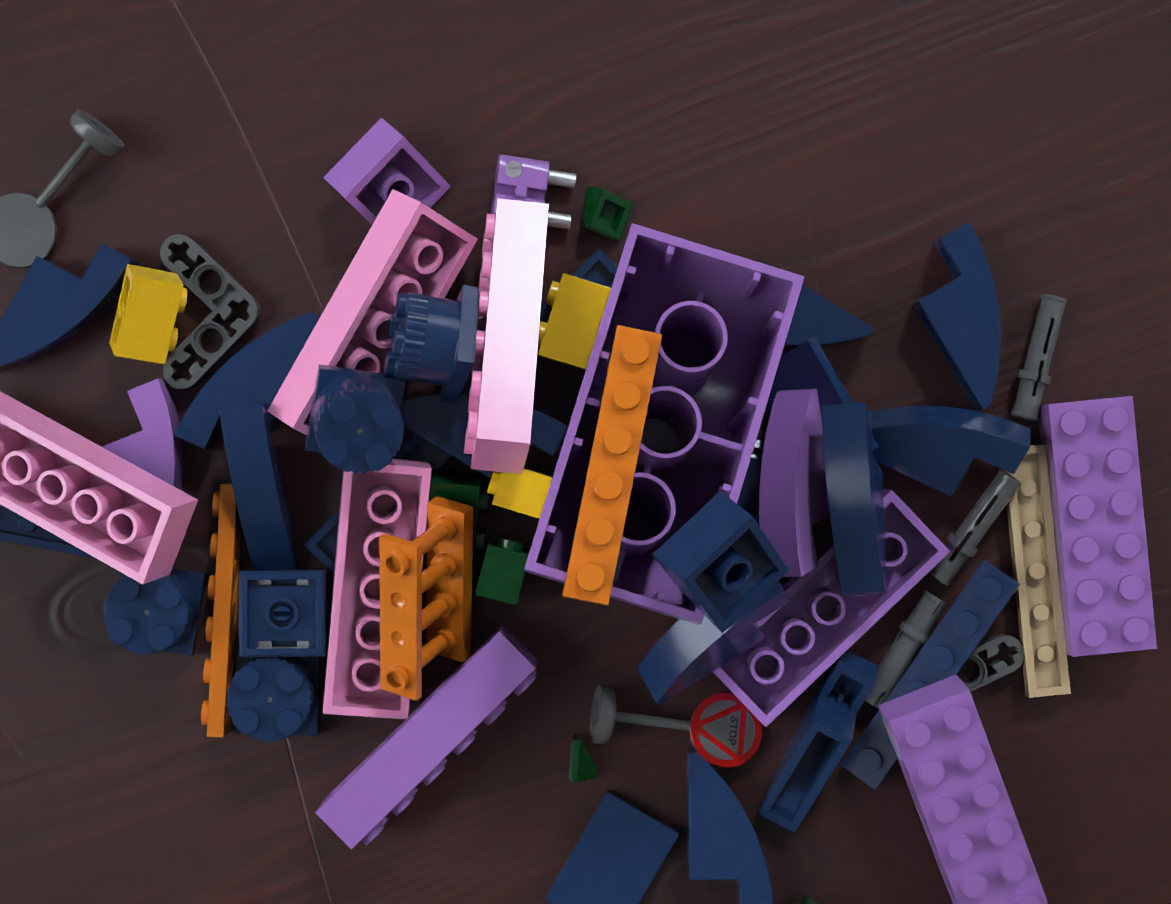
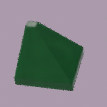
M588 186L585 193L583 227L619 242L634 203L605 189Z
M574 734L571 743L568 779H570V782L597 779L598 770L581 734Z

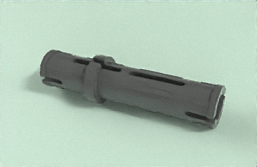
M1041 294L1040 296L1041 301L1031 334L1024 368L1018 370L1017 379L1020 380L1013 411L1010 414L1011 416L1029 421L1038 420L1045 386H1050L1052 377L1048 376L1063 313L1068 302L1063 297L1051 294Z
M999 469L996 477L975 503L956 532L951 531L946 537L948 541L946 547L950 552L928 572L941 583L949 586L951 580L961 569L968 557H974L977 554L978 549L976 546L998 518L1017 488H1020L1022 485L1019 480L1002 469ZM997 495L998 499L980 524H977L976 521L993 497ZM969 531H972V535L967 540L965 545L962 547L960 552L957 554L955 559H951L952 554L955 552V550L960 545L962 540L965 538L967 533Z
M926 590L923 592L918 604L906 622L902 620L898 628L901 630L880 661L876 683L865 701L877 708L878 705L886 701L916 652L930 638L928 634L938 617L947 607V603Z

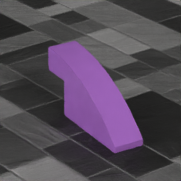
M157 378L127 391L143 430L107 444L103 448L182 491V439L174 436L179 426L177 409L169 384L165 379Z
M817 389L783 390L776 393L766 430L759 487L760 528L789 569L783 577H802L818 567L812 525L830 515L824 461L822 417Z

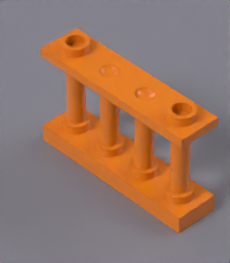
M436 496L427 503V530L414 540L409 541L386 533L379 536L380 681L382 690L418 701L422 697V668L438 655L459 662H464L471 656L473 506ZM427 552V568L422 571V555ZM427 590V606L422 609V593ZM427 628V643L422 646V631Z

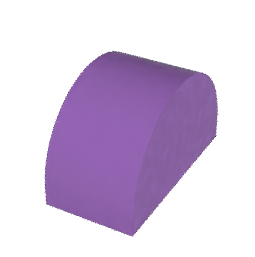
M631 224L526 561L525 572L565 584L617 325L662 334L610 598L696 625L702 624L704 614L671 580L653 556V553L720 491L735 503L738 502L805 276L637 224Z

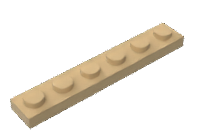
M1046 444L1030 445L1014 474L1009 473L1019 480L1022 485L1012 495L1006 508L1013 577L1015 581L1021 584L1015 592L1020 643L1023 645L1024 651L1022 666L1025 696L1033 698L1071 694Z

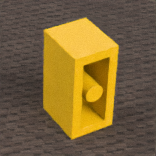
M127 264L109 341L115 356L165 364L168 352H174L178 339V329L174 327L177 312L183 313L187 302V288H183L184 284L177 273Z
M563 273L560 283L552 281L545 304L551 306L552 310L548 323L540 321L538 347L540 349L538 356L586 371L611 288Z
M524 468L523 474L493 471L487 493L494 495L493 505L540 519L553 476Z

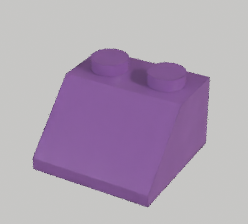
M380 118L323 177L371 225L376 220L392 189L431 208L451 187L408 140L383 118Z

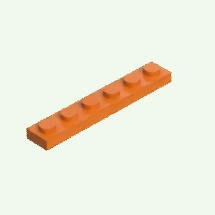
M617 325L562 597L605 606L609 605L662 334Z
M229 483L220 484V492L214 493L212 503L213 516L219 517L218 534L213 533L210 542V556L216 559V574L210 575L208 582V599L214 600L213 617H208L205 633L206 641L212 642L211 658H206L203 670L204 683L210 684L209 700L203 701L201 709V724L207 725V737L224 738L231 732L232 724L226 696L229 693L228 687L231 685V679L234 678L242 525L233 486Z

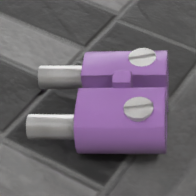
M499 154L490 214H495L498 198L545 203L544 198L547 184L575 188L576 174L549 170V161ZM548 212L547 226L570 229L571 215Z

